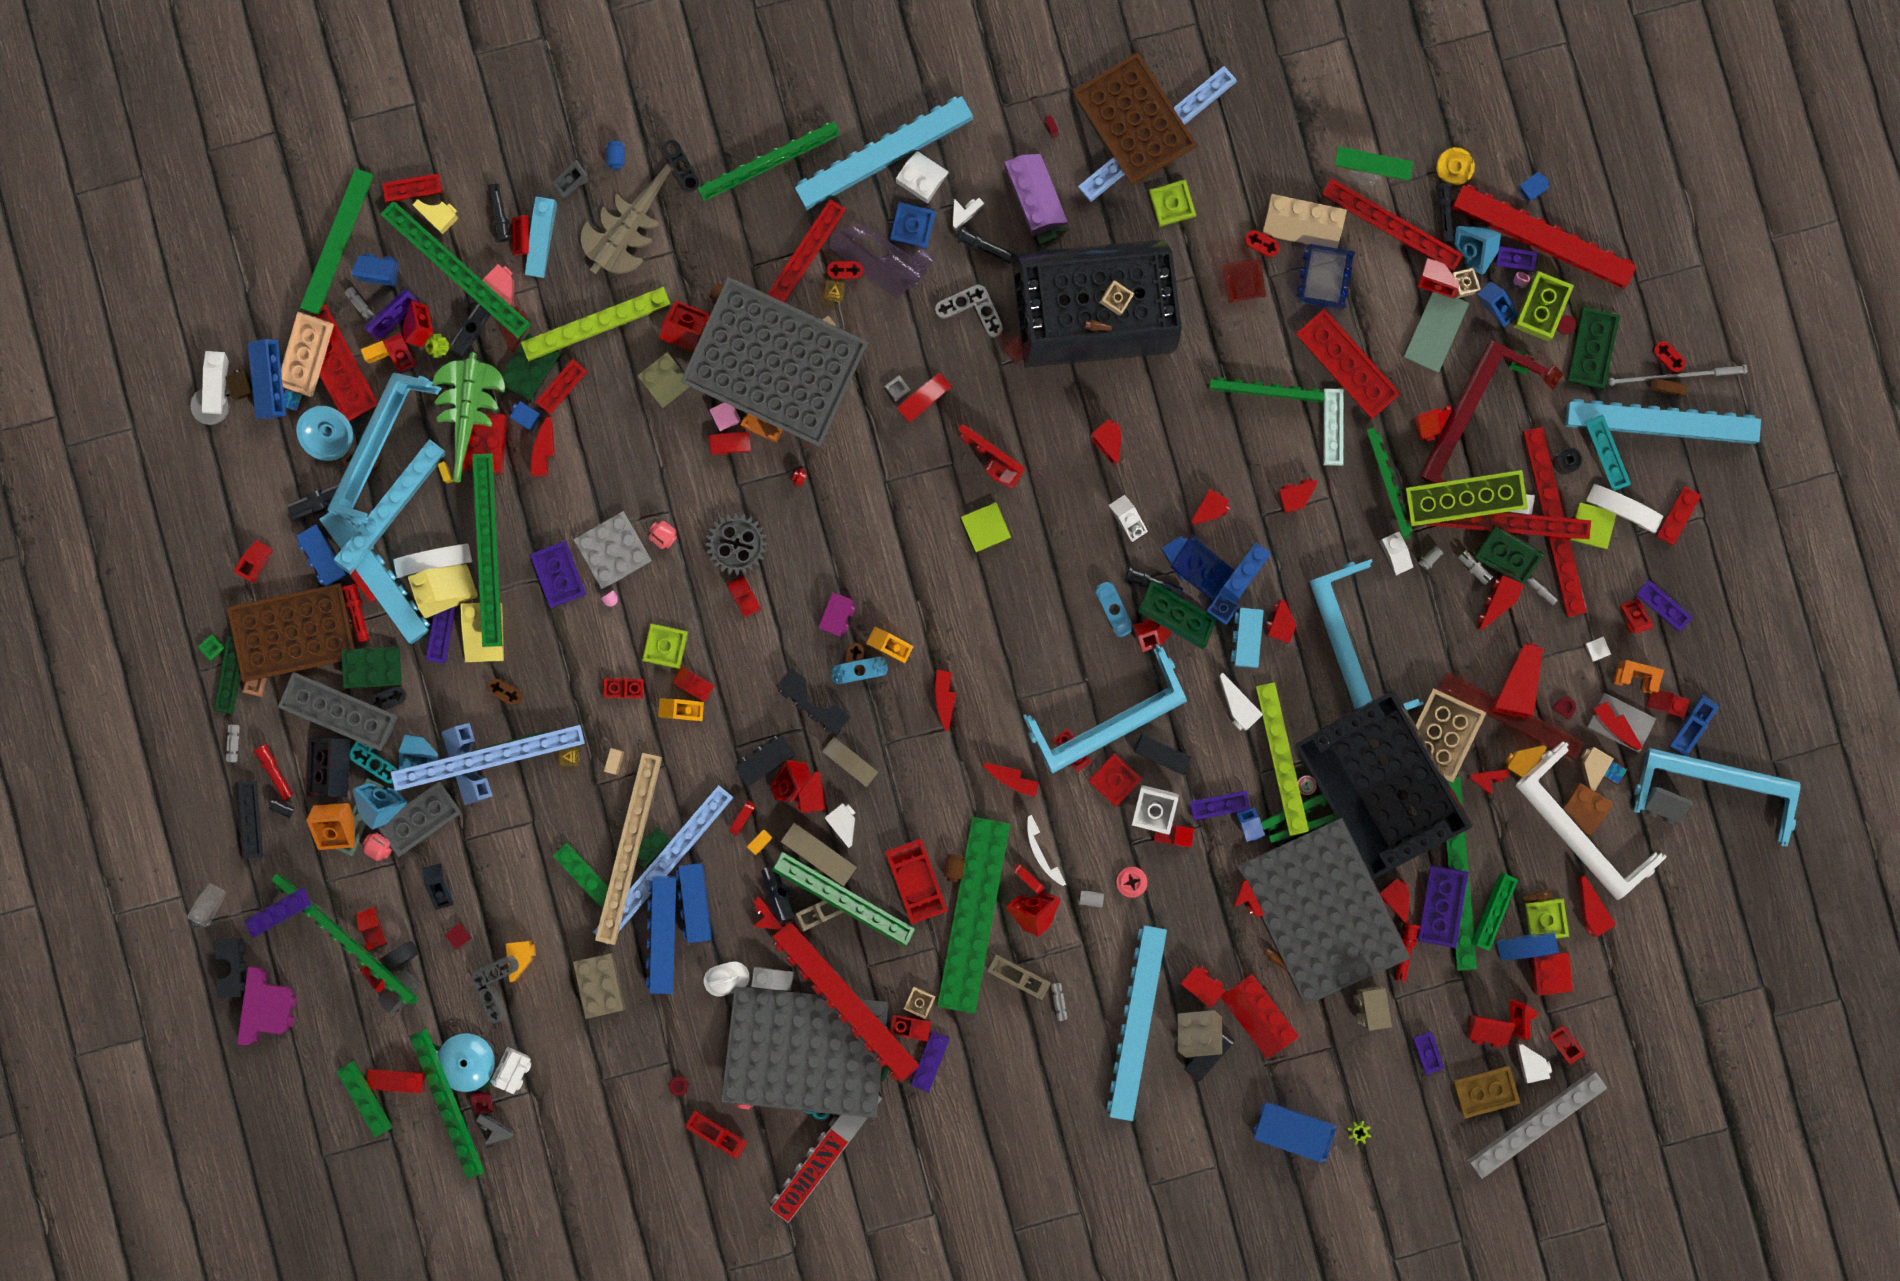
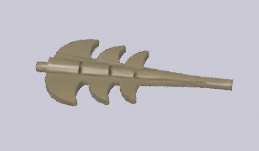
M668 164L665 165L662 171L632 204L624 201L618 194L615 195L616 207L621 213L620 217L609 214L606 208L602 207L601 222L606 230L604 234L593 230L589 222L585 223L581 232V244L585 254L594 262L590 269L591 272L596 274L600 268H603L611 273L622 274L633 271L642 264L643 259L630 255L626 248L627 246L640 248L652 242L651 238L640 235L637 232V228L651 229L660 225L658 221L649 218L646 212L671 171Z

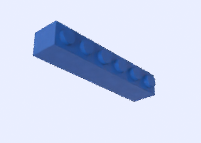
M652 876V881H648V892H652V900H648V911H651V919H647V931H651V938H647V950H650V957L646 958V969H650V977H646V988H649L650 994H673L676 876Z

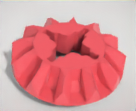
M1127 867L1119 873L1117 888L1124 896L1130 898L1138 897L1146 890L1147 877L1141 869ZM1129 874L1133 879H1140V881L1135 883V890H1133L1131 885H1124V883L1129 881Z

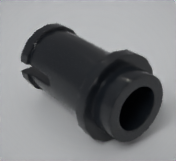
M278 798L277 800L272 799L269 809L272 810L271 812H277L290 819L295 807L280 802Z

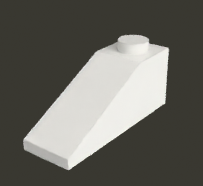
M205 352L202 413L222 414L226 386L225 376H227L229 365L225 352Z
M1222 673L1219 675V680L1231 717L1234 719L1232 723L1237 729L1246 731L1263 714Z

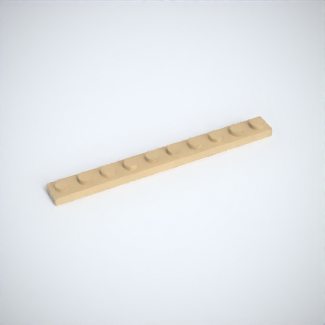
M642 753L596 941L612 945L616 944L662 757Z

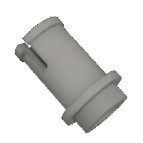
M1434 545L1424 557H1420L1419 564L1426 570L1433 567L1432 564L1443 555V552Z

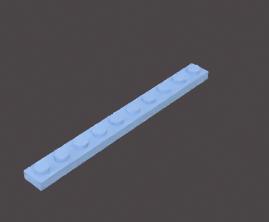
M1223 66L1177 104L1174 109L1184 125L1237 82L1236 78ZM1113 157L1080 184L1078 188L1092 202L1119 180L1124 173Z
M577 725L393 771L391 776L395 791L585 744L581 726Z
M718 785L629 889L619 931L652 894V892H648V881H652V876H667L734 798L720 785ZM597 927V928L594 930V932H593V933H595L596 935H597L598 927Z

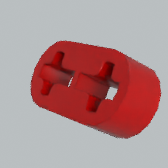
M1250 231L1245 237L1247 247L1266 257H1274L1279 252L1278 242L1259 231ZM1254 235H1256V240L1261 242V244L1257 242L1251 244V239H1249V236L1253 237ZM1263 244L1267 246L1273 244V248L1276 251H1271V253L1267 252L1268 248L1263 246Z
M835 261L829 264L827 272L834 279H857L863 275L864 267L856 261ZM856 264L857 268H860V272H857V275L854 276L853 272H847V268H853ZM837 265L840 269L844 268V272H838V275L835 276L831 269Z
M1662 341L1654 346V356L1670 372L1678 373L1684 369L1685 359L1668 342ZM1659 346H1660L1661 348L1665 346V347H1666L1665 352H1666L1669 356H1667V355L1664 354V353H1663V354H1659V351H1660ZM1670 358H1672L1674 361L1679 360L1680 363L1678 365L1680 366V368H1674L1672 366L1674 363Z
M749 800L747 801L729 829V832L738 836L754 811L755 804Z
M1019 863L1012 869L1038 895L1045 889Z

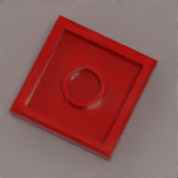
M1113 753L1088 782L1117 807L1142 778Z

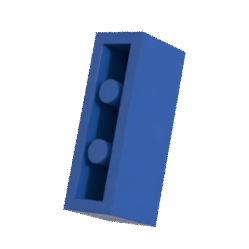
M316 524L296 536L299 540L297 542L298 547L308 555L306 560L311 568L315 567L318 574L316 577L322 585H333L349 575L335 564L334 558L337 554L319 525Z
M1256 542L1219 592L1235 603L1271 553Z

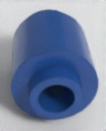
M610 141L608 146H606V166H609L610 170H621V167L625 166V147L623 142Z

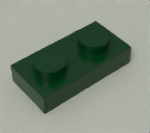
M657 827L641 843L637 862L645 868L667 846L671 839Z

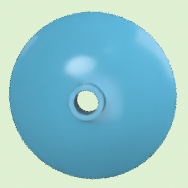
M316 406L305 411L298 420L296 432L299 443L314 458L333 461L343 457L349 451L353 442L352 427L347 418L338 410L328 406Z
M470 1033L455 1035L448 1039L438 1052V1057L449 1085L454 1090L469 1092L479 1089L488 1082L493 1074L495 1067L493 1050L480 1036ZM463 1059L467 1061L466 1067L461 1066Z

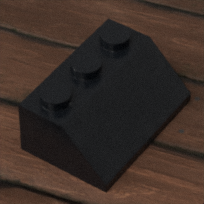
M309 738L306 796L348 797L350 739Z

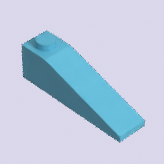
M535 198L525 275L540 278L545 276L557 203L554 199Z

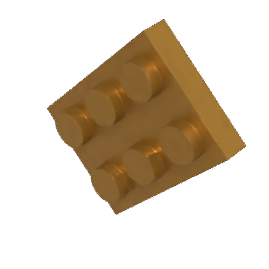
M1509 1065L1453 1080L1464 1119L1520 1104Z

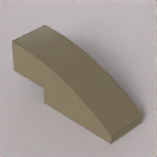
M835 737L832 738L822 751L866 787L879 773Z
M823 900L794 914V923L797 930L801 933L844 912Z
M998 955L994 957L987 971L1043 1000L1051 982Z

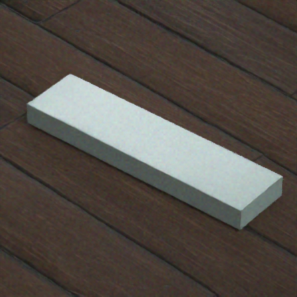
M1324 389L1323 465L1343 466V389Z

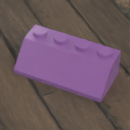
M1041 154L1021 155L1005 161L1006 172L1032 237L1068 224Z

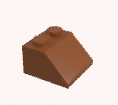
M1576 783L1562 809L1582 832L1591 836L1606 817L1613 802L1583 784Z

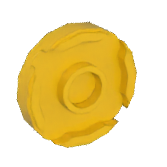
M1453 147L1440 155L1437 160L1436 171L1438 177L1444 183L1459 186L1465 184L1474 173L1475 163L1468 151Z

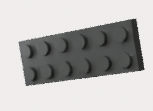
M295 672L292 673L278 705V708L382 752L398 718L397 715Z

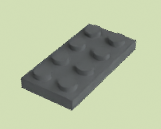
M439 781L406 804L387 824L378 827V829L390 841L391 848L400 857L463 812L442 782Z

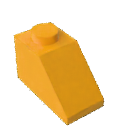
M874 627L866 643L903 663H906L914 647L877 627Z
M660 698L658 717L702 721L704 702Z
M1543 745L1516 751L1513 754L1510 753L1504 762L1506 763L1504 768L1509 769L1511 773L1522 778L1537 765L1547 747Z
M531 941L506 943L507 956H514L519 964L518 970L509 975V982L516 981L533 961V956H536L535 944H532Z

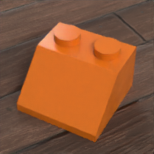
M349 803L314 805L306 821L318 850L354 848L355 817Z

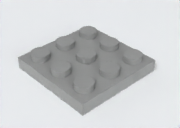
M624 511L574 539L602 590L652 562Z

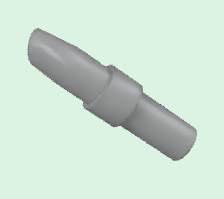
M1534 578L1527 580L1537 593L1543 596L1551 605L1558 601Z

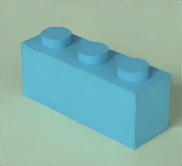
M1239 608V612H1235L1234 623H1237V631L1233 632V642L1236 643L1235 650L1231 652V661L1234 662V666L1258 668L1264 610Z

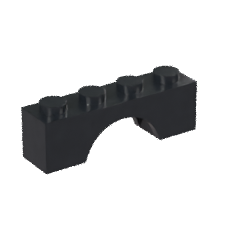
M791 668L777 685L780 688L778 692L786 699L790 696L795 700L793 705L801 711L803 708L809 712L808 717L817 723L818 720L824 724L823 729L830 735L833 732L837 735L850 720L851 716L837 705L829 708L813 706L805 694L807 680Z

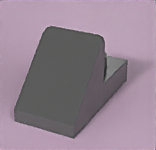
M575 160L552 183L561 196L565 198L578 186L586 184L588 182V175L579 162Z
M484 1113L480 1114L476 1120L481 1129L487 1132L489 1130L492 1131L485 1145L512 1138L516 1133Z

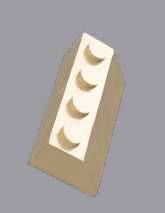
M1272 194L1269 199L1262 234L1337 251L1347 210Z

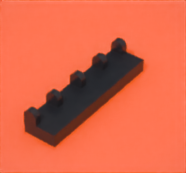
M257 780L235 782L242 848L241 859L263 857Z

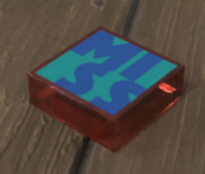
M285 388V409L299 413L304 395Z
M1613 760L1603 778L1619 786L1628 769Z

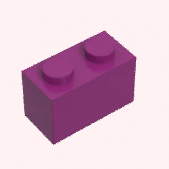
M832 592L819 629L838 637L846 634L849 624L846 622L849 616L853 617L856 606L853 605L854 600Z

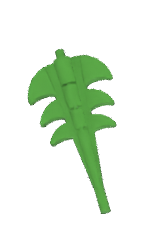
M474 352L469 353V359L465 361H452L442 366L433 379L434 386L446 384L455 387V389H449L440 394L435 401V405L448 404L455 406V409H448L442 412L437 417V422L448 421L455 423V467L453 481L457 483L461 481L463 461L473 424L492 426L490 419L484 413L477 411V409L488 408L494 411L498 410L492 396L482 392V390L495 389L501 392L505 391L504 380L500 372L489 364L479 363L476 360L477 354Z

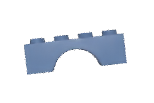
M470 723L455 726L441 732L449 757L471 752L475 739ZM477 771L455 776L464 805L479 802L493 796L487 778L479 775Z

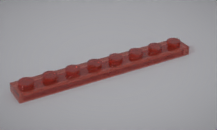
M1448 672L1438 688V691L1486 712L1487 716L1552 749L1561 742H1567L1569 744L1567 746L1569 751L1564 755L1573 760L1577 759L1585 743L1534 716L1528 719L1491 711L1497 697Z

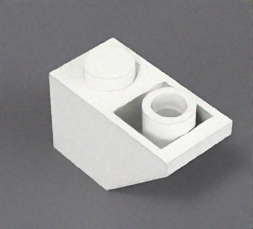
M1125 495L1109 505L1115 518L1132 542L1148 532L1136 508Z

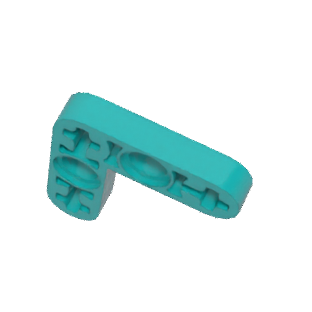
M356 741L350 751L351 760L383 781L393 783L392 778L388 779V774L382 772V775H380L379 773L384 769L385 764L387 765L385 768L387 771L392 772L399 769L372 752L374 748ZM362 750V755L368 757L369 754L371 755L366 765L363 764L366 761L363 758L356 759L355 751ZM374 759L380 761V768L378 770H373L370 767V763Z

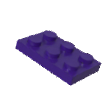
M567 541L530 554L550 608L587 595Z

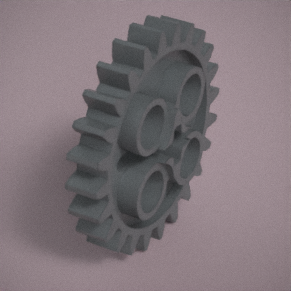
M735 513L734 518L727 514L726 521L721 517V524L719 525L714 522L716 529H709L713 534L712 536H706L707 539L711 540L710 543H706L707 547H711L707 554H713L710 561L717 560L715 567L722 565V572L727 568L729 575H731L733 570H735L737 576H739L740 570L747 574V568L754 571L752 565L760 566L758 559L764 560L761 553H767V550L763 549V546L768 545V542L763 541L767 535L760 534L764 528L757 529L759 522L757 521L752 524V517L746 520L745 514L741 518L738 517L737 513ZM728 528L735 530V535L731 538L725 536V531ZM748 532L753 533V540L745 542L743 539L744 534ZM725 539L736 542L738 539L741 544L753 546L754 548L751 550L738 546L735 549L734 545L722 543L720 540ZM727 546L730 548L728 556L720 554L722 547ZM747 551L749 558L746 561H741L739 559L740 552Z

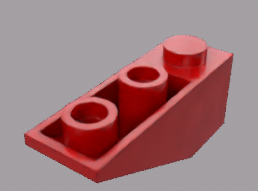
M1500 576L1499 579L1496 578L1491 588L1494 589L1492 596H1488L1484 604L1486 610L1484 614H1480L1476 624L1479 625L1477 629H1484L1514 605L1519 598L1524 584L1505 576Z

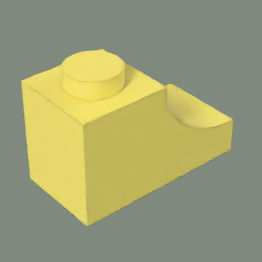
M419 200L413 204L442 234L458 219L455 214L457 210L451 204L446 206L441 202L439 205H427Z

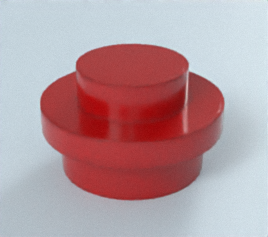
M799 468L798 471L794 470L791 477L793 486L803 485L807 472L803 471L802 468Z

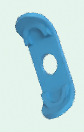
M1110 582L1098 585L1095 592L1116 636L1123 637L1129 634L1133 626L1114 585ZM1112 604L1119 605V614L1112 615L1109 607Z
M875 657L835 665L831 670V677L835 684H843L883 676L887 674V662L883 657ZM863 665L865 667L864 675L857 676L854 673L855 666Z

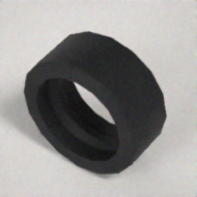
M408 941L381 957L380 961L386 969L392 971L417 956L419 952L413 942Z

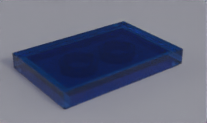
M1194 536L1188 538L1170 565L1175 572L1210 601L1215 600L1219 591L1234 571L1233 568Z

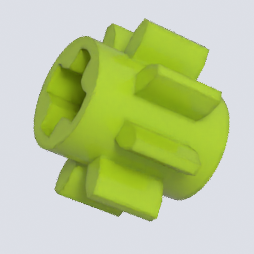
M433 334V337H429L426 341L425 349L429 355L433 354V358H441L442 355H446L448 352L449 342L441 334Z
M1362 1120L1360 1124L1352 1121L1354 1126L1347 1128L1351 1131L1348 1138H1355L1354 1143L1356 1145L1358 1141H1362L1365 1144V1138L1371 1137L1367 1133L1370 1126L1363 1127L1364 1121ZM1361 1128V1130L1363 1131V1135L1359 1134V1136L1357 1137V1134H1355V1130H1359Z

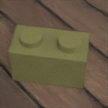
M668 352L638 375V378L662 408L666 407L690 388V386L681 383L684 373Z

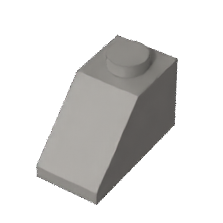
M755 966L751 987L791 991L794 971Z

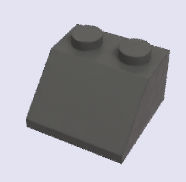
M1650 787L1644 810H1646V815L1654 818L1658 815L1664 818L1663 822L1674 825V823H1681L1694 802L1662 788Z
M406 969L402 970V972L398 970L394 974L414 994L423 985ZM385 987L378 993L380 995L377 999L390 1016L398 1014L406 1005L398 998L399 994L395 990L392 992Z

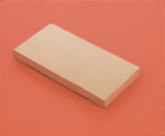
M297 312L281 367L284 388L313 397L333 330V323Z

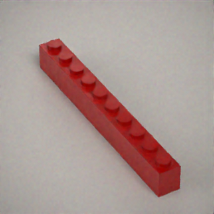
M1463 185L1460 188L1451 207L1452 210L1624 290L1628 286L1637 267L1630 259L1616 257V254L1610 250H1601L1597 244L1590 241L1586 243L1580 240V236L1573 233L1569 235L1563 232V228L1556 225L1552 227L1546 224V221L1542 218H1533L1525 210L1512 208V205L1508 202H1499L1491 194L1477 192V188L1471 185Z
M787 923L773 936L774 942L772 944L779 952L783 951L787 955L785 959L791 966L796 965L799 968V975L805 981L808 979L813 984L811 988L817 995L821 993L825 997V1004L830 1009L834 1008L838 1012L837 1017L843 1024L847 1022L850 1025L851 1029L849 1030L856 1038L860 1037L864 1041L863 1046L868 1052L873 1051L876 1054V1061L882 1067L886 1066L890 1070L888 1074L895 1082L899 1080L902 1083L919 1068V1064L792 923Z

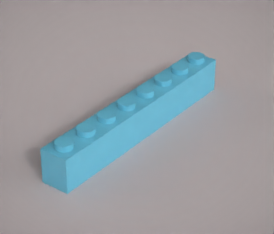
M430 439L369 514L368 517L378 520L377 525L371 526L362 523L334 558L335 564L351 575L444 458L445 451Z
M331 512L319 519L340 549L345 546L360 527L357 524H353L349 519L339 517ZM373 546L355 569L408 643L413 644L431 631L428 627L430 623L424 616L421 617L418 614L417 610L419 609L413 600L409 601L407 599V591L402 585H397L394 581L397 579L390 569L386 570L383 565L385 561L380 554L376 555L373 552Z

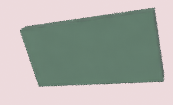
M1432 292L1403 358L1439 373L1469 303L1459 298L1455 299L1454 297L1452 299Z

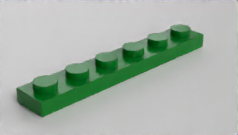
M1214 377V380L1209 381L1208 390L1320 403L1324 401L1325 393L1320 392V389L1309 388V391L1301 390L1299 386H1290V389L1282 388L1281 384H1271V386H1263L1262 382L1245 384L1244 380L1233 379V382H1227L1225 378Z
M1375 428L1368 429L1367 432L1404 540L1411 538L1410 532H1413L1410 521H1405L1404 515L1407 512L1404 503H1399L1398 497L1401 494L1398 485H1393L1392 479L1395 476L1392 467H1387L1386 461L1389 458L1386 449H1381L1380 443H1383L1380 431L1376 432Z

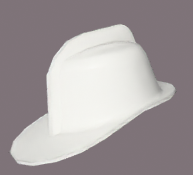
M729 962L714 966L705 973L704 986L710 994L715 996L734 993L735 986L746 987L750 979L749 971L746 966L739 962Z

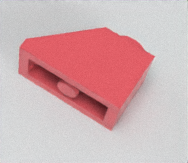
M498 264L482 281L514 308V280L511 277L513 273L506 266L502 268Z

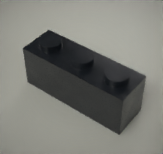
M777 734L768 740L769 745L764 748L762 745L752 751L754 755L749 758L744 756L736 762L738 765L735 769L747 787L796 755L783 735L779 737Z

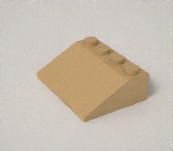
M1433 688L1416 723V727L1444 776L1453 783L1484 720L1486 712Z

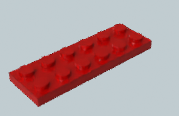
M326 304L323 305L319 316L308 313L307 315L334 324L319 375L338 411L350 422L375 409L378 401Z
M1325 309L1295 334L1371 420L1401 394Z

